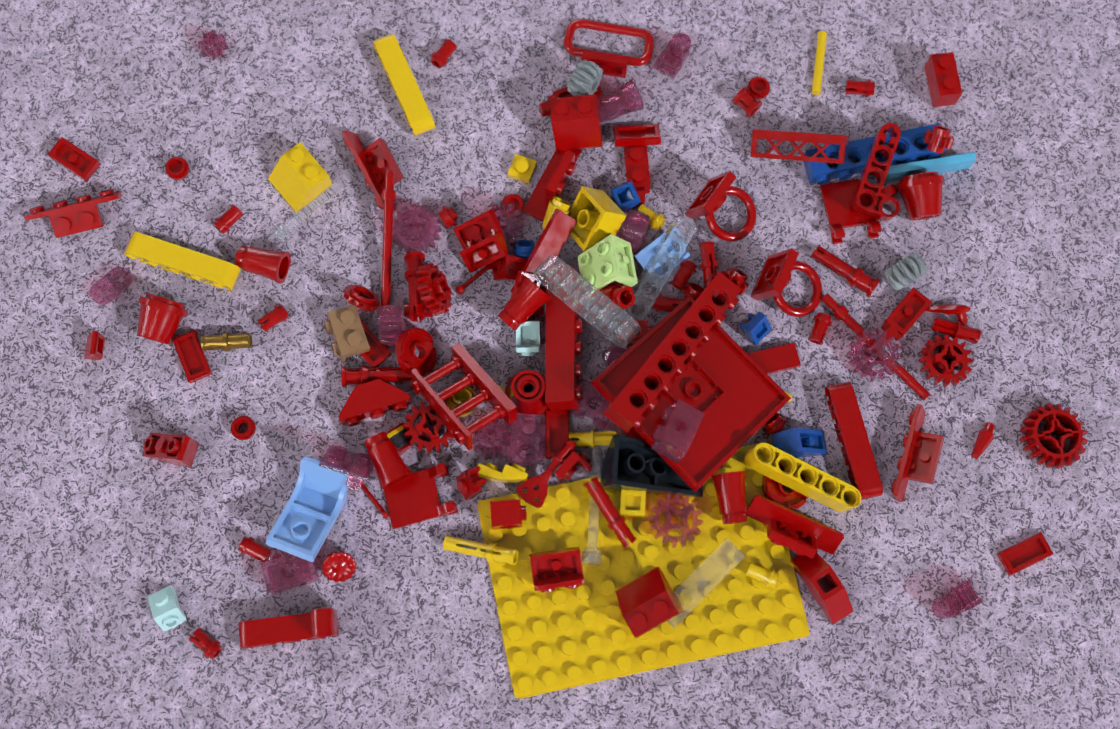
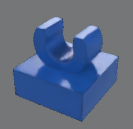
M758 312L756 315L748 314L750 321L747 324L740 323L742 331L746 333L748 340L754 345H757L772 330L766 315Z

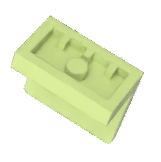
M610 234L578 256L583 295L586 297L591 296L613 281L630 287L638 283L631 243Z

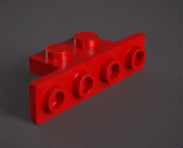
M347 130L343 131L342 135L345 139V146L352 152L355 158V165L365 176V184L375 195V203L384 210L382 191L385 186V172H394L395 185L404 178L384 139L378 138L368 147L364 148L356 133ZM393 203V211H395L396 207Z
M583 149L555 151L523 208L525 214L539 221L544 220L549 201L553 200L554 196L563 193L566 187L565 181L568 176L573 175L577 166L576 161Z
M113 189L99 192L100 196L91 198L90 194L77 197V202L69 204L67 200L53 203V207L44 209V206H38L29 209L30 213L25 215L24 218L25 221L49 216L56 238L97 229L104 226L98 204L119 199L122 194L121 191L114 193Z
M916 404L915 411L910 413L909 433L905 434L903 440L905 450L897 463L898 477L893 480L891 492L899 502L904 500L908 480L933 485L944 442V437L941 435L921 432L926 411L920 404Z
M758 494L753 497L747 507V512H745L746 516L767 525V538L774 544L786 546L801 556L805 555L813 558L817 548L829 554H834L844 539L842 532Z

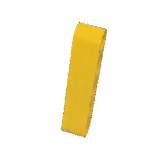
M391 33L373 40L374 49L379 55L378 58L384 71L387 72V78L393 91L395 90L396 92L395 95L401 109L405 112L404 115L410 128L413 130V135L417 136L435 129L433 117L395 34Z
M133 232L124 252V255L133 260L137 258L140 259L139 262L154 267L159 265L162 266L161 269L175 274L180 272L185 277L197 281L204 280L206 284L221 289L225 287L227 291L233 290L241 268L233 263L138 232Z
M759 443L745 454V463L752 470L837 512L849 511L861 503V493L854 486L768 443ZM757 452L761 454L762 461L757 457ZM779 463L784 467V472L779 468ZM800 473L805 477V482L802 481ZM822 484L826 487L827 493L822 489ZM844 496H846L848 504L845 502Z

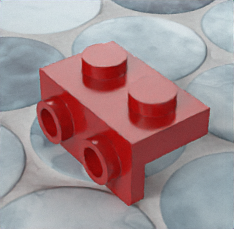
M579 547L529 554L535 591L546 593L560 587L573 589L585 583Z

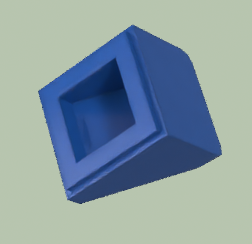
M632 181L610 190L614 203L624 213L641 202Z

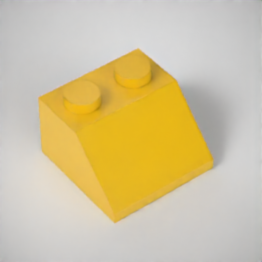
M301 142L281 156L268 177L270 183L296 213L333 186L328 173Z
M582 186L568 216L577 221L570 236L583 251H586L610 234L615 236L627 215L603 190Z

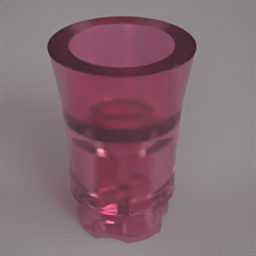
M632 80L599 98L601 123L644 109L640 93Z

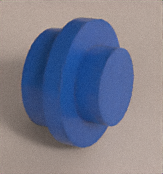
M518 240L513 247V253L517 257L528 259L534 249V243L530 240Z

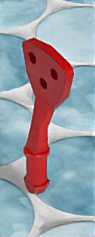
M567 440L559 452L553 456L554 459L549 467L541 475L527 479L516 488L517 493L526 503L537 509L542 507L547 496L548 480L555 469L574 450V440ZM538 486L539 490H534V487ZM526 488L527 492L523 493L522 489ZM539 498V502H535L534 499Z

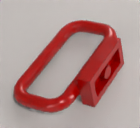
M577 19L569 23L564 36V48L569 54L581 57L582 61L586 59L594 62L603 69L602 75L626 78L628 65L642 66L647 64L652 57L654 38L647 30L586 19ZM578 28L639 37L645 41L644 52L641 57H632L577 48L572 44L574 32Z

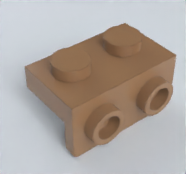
M355 305L327 312V321H324L325 329L328 335L332 334L334 340L331 343L333 354L335 357L339 356L341 363L346 361V357L370 350Z

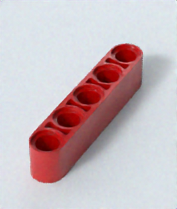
M851 382L825 387V396L829 398L827 403L831 417L836 422L834 427L838 441L843 446L840 448L844 462L849 467L847 472L851 485L859 490L862 497L861 500L881 496L883 494L881 479Z

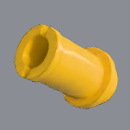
M644 204L638 208L640 212L635 214V217L652 226V230L657 229L659 231L666 222L662 213L657 214Z
M751 561L745 576L766 584L767 588L769 586L774 588L779 573L775 572L776 569L774 568L770 570Z

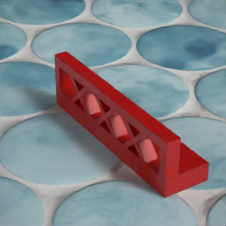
M753 129L750 157L844 164L845 148L848 145L849 136ZM758 139H766L772 148L766 153H757ZM772 140H780L776 144L772 142ZM784 141H790L795 147L789 155H783L777 148ZM794 141L803 143L797 146V144ZM808 142L813 143L818 149L811 157H807L801 151V148ZM818 143H824V144H826V145H824V146L821 148V147L818 145ZM831 144L840 145L839 159L829 158L823 150ZM773 150H775L778 154H770V153H771ZM798 151L801 156H794V154ZM821 153L825 158L816 156H818Z

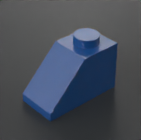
M792 428L772 434V446L796 458L827 454L824 432L822 430Z

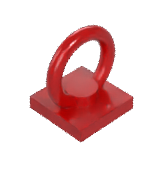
M728 171L709 179L685 212V215L690 219L705 215L706 223L711 232L722 240L732 242L745 238L752 231L756 222V207L747 192L741 188L731 186L736 176ZM726 195L738 197L744 203L747 210L746 223L736 232H727L720 228L714 217V212L725 202Z
M791 248L768 256L750 297L758 301L773 297L778 308L785 314L793 317H804L811 314L818 307L822 298V284L817 272L810 265L796 261L799 253ZM793 270L806 274L813 287L810 302L801 308L792 307L782 296V291L789 283L791 271Z

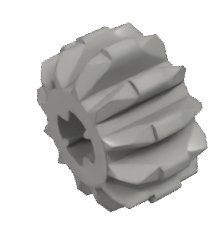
M584 59L573 69V73L568 81L567 91L572 96L594 94L603 78V69L594 62Z
M912 253L888 268L884 275L894 290H900L924 275L927 268L923 259L917 253Z

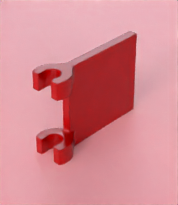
M860 179L820 185L833 245L843 242L842 238H845L843 228L867 225L869 239L878 238V232L882 231L878 220L859 214L852 207V200ZM860 197L861 205L866 207L870 205L867 197Z
M442 463L429 469L412 473L404 480L383 489L393 529L459 513L457 504L454 501L441 505L435 478L449 475L447 465Z

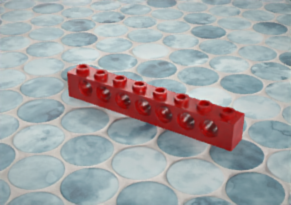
M719 271L603 414L626 433L632 426L637 429L646 418L643 415L646 409L651 411L660 401L656 396L660 391L665 394L674 383L670 380L674 374L679 376L687 367L684 361L687 358L692 360L701 349L697 345L700 341L706 343L714 333L711 330L712 326L715 324L718 327L727 317L724 311L726 309L731 311L739 301L736 296L742 289ZM686 332L691 334L693 338L689 337ZM673 349L677 350L680 355L676 354ZM659 365L664 367L666 372L662 371ZM644 382L649 383L653 389L646 387ZM630 400L636 401L639 407L634 406Z

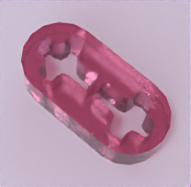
M115 267L92 285L89 296L98 305H106L131 285L132 275L124 267ZM118 274H120L124 278V281L122 283L120 281H117L118 279L116 278V276ZM100 289L105 291L106 296L103 298L98 294Z

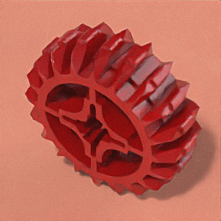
M1051 403L1044 405V407L1038 406L1035 408V411H1030L1027 414L1028 418L1022 421L1025 427L1020 428L1019 431L1026 435L1021 437L1020 441L1027 442V446L1023 448V451L1031 450L1032 453L1029 455V459L1038 457L1037 465L1045 462L1046 468L1055 466L1056 469L1062 468L1063 465L1068 467L1072 465L1073 461H1078L1080 459L1079 454L1084 453L1086 450L1082 445L1087 444L1089 441L1082 437L1088 431L1081 429L1085 421L1078 422L1076 420L1079 413L1071 415L1070 407L1062 410L1061 404H1056L1053 407ZM1045 418L1044 431L1037 434L1038 425ZM1053 432V434H1056V436H1061V437H1059V438H1057V439L1055 440V437L1053 438L1051 435H1050V436H1046V435H1048V434H1050V433ZM1070 438L1069 448L1063 454L1064 440ZM1041 443L1045 444L1048 447V450L1044 448Z

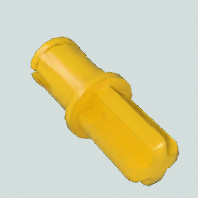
M591 429V432H569V438H579L578 441H574L575 447L591 446L592 449H594V446H609L612 437L617 435L616 431H594V429Z

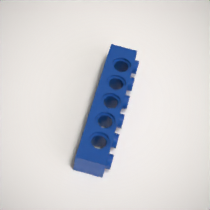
M940 123L901 131V137L896 148L901 154H894L891 165L941 157L944 153L940 154L926 148L928 143H924L923 140L927 129L933 131L934 125L940 126ZM890 133L886 134V140L882 145H886V143L891 139L889 137ZM875 136L849 141L845 148L844 164L833 163L835 168H831L823 162L803 161L809 184L817 182L818 185H823L830 182L831 179L839 178V180H846L855 174H862ZM915 144L920 145L923 149H918ZM829 145L823 151L829 158L839 159L840 145ZM818 149L806 150L805 155L811 157ZM821 153L818 156H816L825 158ZM875 153L879 157L878 159L876 158L877 161L885 162L883 154ZM848 158H854L857 163H852Z

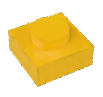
M515 154L508 171V177L530 184L537 161Z
M621 489L619 514L621 516L644 517L646 491Z

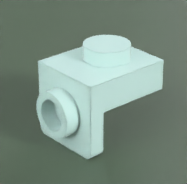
M527 320L516 330V352H521V356H535V352H540V320Z
M171 585L148 596L153 619L163 631H167L187 621L186 615L180 609L176 592Z

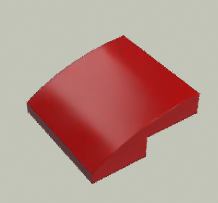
M493 208L453 228L463 248L459 253L470 273L508 255L505 238Z

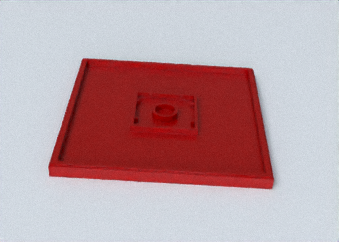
M688 296L591 382L610 404L695 302L691 296ZM715 324L711 328L714 332L706 343L700 341L697 345L701 348L692 360L687 358L684 361L687 367L679 376L675 374L670 379L674 382L665 394L660 391L656 396L660 401L651 411L648 409L644 411L643 415L646 418L637 429L634 428L694 492L791 399L720 325L717 327ZM686 332L689 337L693 338L691 334ZM673 349L676 354L680 355L677 350ZM659 365V368L666 372L665 368ZM644 382L646 387L653 389L649 383ZM630 400L634 406L639 407L636 401Z

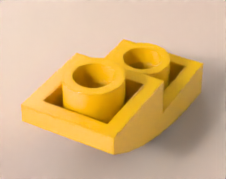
M486 462L485 465L478 464L481 468L479 477L486 480L513 484L523 483L529 478L528 474L525 473L526 469L514 463L512 466L505 464L502 473L499 472V467Z

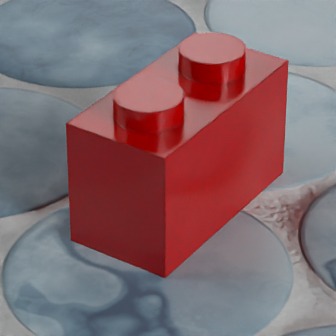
M954 52L931 54L924 68L932 107L955 105L962 95V89Z

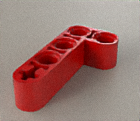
M886 123L875 135L852 200V207L857 213L884 222L891 220L900 211V204L897 199L881 193L901 137V130L894 123ZM885 133H890L889 137L891 139L886 143V145H882L887 137ZM875 153L883 154L885 162L877 161ZM867 175H874L877 178V184L869 183ZM861 196L869 199V206L861 205L859 201ZM882 205H889L892 209V214L884 213Z
M334 608L311 610L310 613L238 622L240 649L276 645V643L300 642L304 639L308 641L323 639L327 636H339L337 610Z

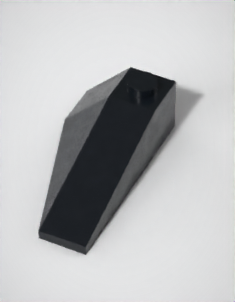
M620 435L612 437L602 462L601 485L604 489L621 491V489L646 491V493L703 497V485L694 492L652 447L646 445L644 441Z

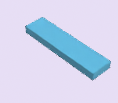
M975 152L891 165L885 182L897 181L906 176L925 172H938L939 174L969 169L977 160Z

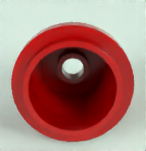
M925 172L903 177L900 179L901 182L896 184L897 192L901 194L910 221L930 219L942 215V185L945 184L944 176L939 175L938 172Z
M146 293L145 297L140 296L138 301L140 303L137 336L169 345L183 317L187 316L188 310L184 309L185 304Z
M525 370L510 378L505 388V394L517 406L518 417L524 419L537 418L549 409L545 403V376L532 370ZM531 385L533 390L528 393L524 391V387Z

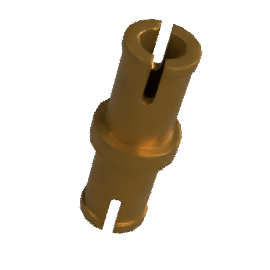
M226 332L222 335L201 337V348L203 351L223 349L225 352H228L231 349L252 348L253 345L251 333L230 335L229 332Z

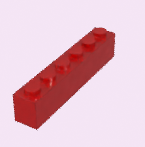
M574 267L546 270V294L551 299L546 302L545 403L550 411L579 409V400H583V389L579 385V378L583 377L582 363H579V355L583 354L582 341L579 340V333L583 332L582 319L579 318V311L583 310L582 298L579 297L582 283L581 275L577 274Z

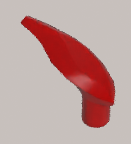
M940 304L929 306L925 311L946 315L957 314V320L962 325L968 324L966 312H969L971 308L960 304Z

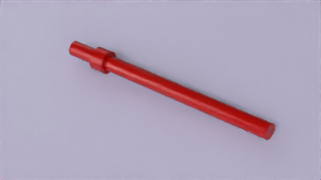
M385 172V186L382 191L384 216L380 313L390 314L393 202L396 201V191H394V172Z
M828 293L821 298L834 312L832 315L839 321L842 320L923 401L930 395L848 313L849 310L844 305L840 306Z

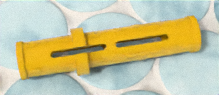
M446 535L443 542V550L484 558L487 562L491 563L498 561L515 565L518 560L519 552L517 549L501 547L494 542L487 544L451 535ZM461 545L475 547L477 549L473 550L461 547ZM485 550L501 553V555L485 552Z

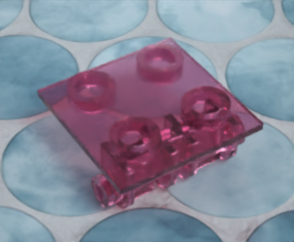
M330 446L319 463L320 467L347 474L346 485L351 491L359 490L364 480H368L374 468L368 454L349 452L341 446Z

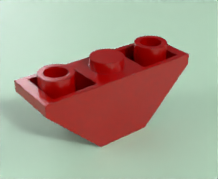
M376 379L354 387L338 416L339 421L342 425L347 424V427L359 425L362 419L368 417L378 419L385 415L384 412L394 410V412L406 410L408 405L412 404V400L408 393L380 379Z
M150 433L144 442L142 456L191 468L199 444L191 437L185 435Z
M816 553L813 558L798 555L790 560L832 625L853 612L844 585L831 566L820 555Z

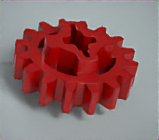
M433 263L419 267V271L416 272L419 277L416 279V288L420 293V298L425 308H429L430 313H434L435 316L449 312V307H451L449 300H452V297L450 296L451 288L447 283L446 276L442 271L439 272L438 266H434Z
M946 334L941 340L939 336H936L933 341L929 340L925 344L926 348L920 351L924 356L919 359V362L925 365L920 370L921 372L927 371L929 373L926 376L927 380L931 377L935 379L934 385L942 381L943 387H947L950 382L953 386H956L959 380L964 381L967 378L966 374L972 371V368L967 366L974 362L973 359L967 357L972 351H965L966 343L958 344V337L949 340V335ZM940 347L939 353L933 355V350ZM960 367L959 371L952 375L954 368Z
M422 401L420 402V409L412 407L413 415L406 414L408 422L404 423L403 427L409 431L404 433L405 438H412L409 445L412 447L417 444L418 452L426 448L427 454H430L431 449L435 448L436 452L440 453V446L448 448L449 443L447 440L454 441V436L451 433L453 431L440 416L437 417L431 414L437 413L430 404L425 406ZM421 416L422 419L420 423L416 424L414 427L416 420ZM427 420L434 427V435L429 428H426ZM447 428L445 434L439 439L440 431ZM420 438H425V439L429 440L430 442L423 441V440H421Z

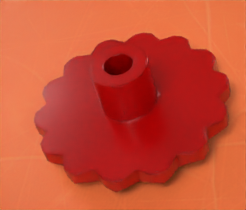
M334 551L323 560L321 569L323 570V575L328 580L344 582L346 579H351L352 575L355 574L357 564L355 563V558L351 557L350 553Z

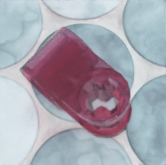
M685 33L675 34L659 55L654 69H660L669 74L670 78L675 79L689 55L691 47L690 37ZM677 45H682V46H684L685 48H684V49H678V48H676L675 46H677Z
M968 579L936 598L932 603V612L939 619H948L979 605L984 600L978 597L971 586V579ZM943 601L950 605L949 613L943 610Z

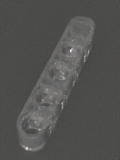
M681 217L669 225L640 275L638 283L633 287L634 303L640 308L639 314L637 316L634 315L631 311V306L622 310L624 317L628 320L643 319L649 313L695 233L696 224L691 218ZM679 223H682V224L685 225V227H686V233H685V234H681V233L679 232V229H678ZM668 243H671L675 248L673 255L667 251L666 246ZM656 263L661 264L663 267L661 275L655 271ZM645 283L651 286L652 291L650 295H646L643 291Z
M550 254L534 271V276L539 283L618 347H627L639 333L640 325L633 317L556 255Z

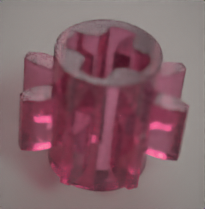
M214 30L206 34L203 33L202 41H198L202 55L204 57L211 56L213 61L215 57H224V50L229 48L225 42L224 35H217Z

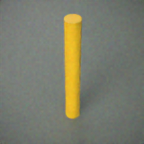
M819 31L817 36L812 95L821 94L827 32Z

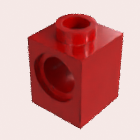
M520 499L490 501L493 530L522 528V521H527L526 506H521Z

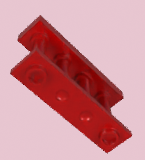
M458 342L451 347L452 358L450 362L424 377L416 369L411 370L412 381L410 383L415 393L421 394L453 431L455 440L459 444L463 443L470 450L473 448V433L497 418H503L508 425L517 420V406ZM455 369L461 370L465 374V377L439 393H436L430 386V384ZM469 385L475 386L479 390L478 394L452 410L443 402ZM482 402H489L493 406V410L466 427L458 419L459 416Z

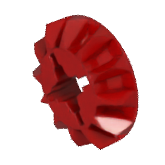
M348 285L343 291V296L348 300L349 304H353L356 308H361L363 311L373 312L380 306V301L375 293L363 286Z

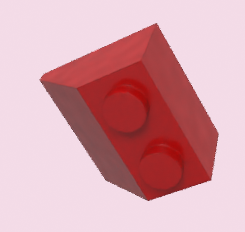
M596 94L550 99L551 124L557 152L603 147L600 102Z
M659 566L615 591L622 616L634 638L647 633L684 612Z

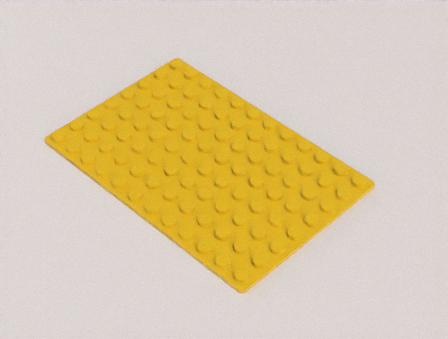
M758 444L741 447L713 474L746 471L745 494L747 507L756 494L764 497L762 490L764 475L749 468L744 459L746 452ZM757 452V457L762 461L761 454ZM597 476L599 482L601 483V476ZM711 477L703 484V497L646 493L645 516H624L626 518L625 523L637 539L634 543H631L625 535L624 537L629 543V546L625 548L622 547L614 531L609 530L607 526L609 523L587 489L583 486V484L589 481L592 487L596 489L590 480L592 478L549 486L546 499L539 509L526 503L518 493L481 500L477 504L484 543L490 544L494 542L498 546L517 549L519 552L515 565L498 561L488 562L514 696L518 699L807 637L810 633L794 567L790 562L789 548L774 544L767 538V525L748 516L747 522L723 525L716 490ZM604 489L620 513L621 491ZM535 498L534 501L539 502V498ZM520 499L521 506H526L527 521H522V528L493 530L490 501ZM573 547L580 548L585 579L584 584H580L579 587L573 589L565 587L555 588L553 591L546 593L535 591L529 554ZM486 550L487 553L501 555V553ZM751 561L770 570L776 569L775 572L779 573L774 588L771 586L767 588L766 584L745 576ZM659 566L684 612L647 633L634 638L622 616L615 591Z

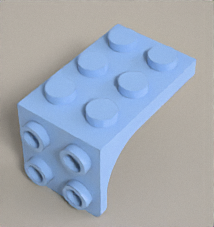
M304 456L301 460L300 473L295 489L267 536L266 545L313 562L346 503L349 474L339 467H333L322 463L316 458Z

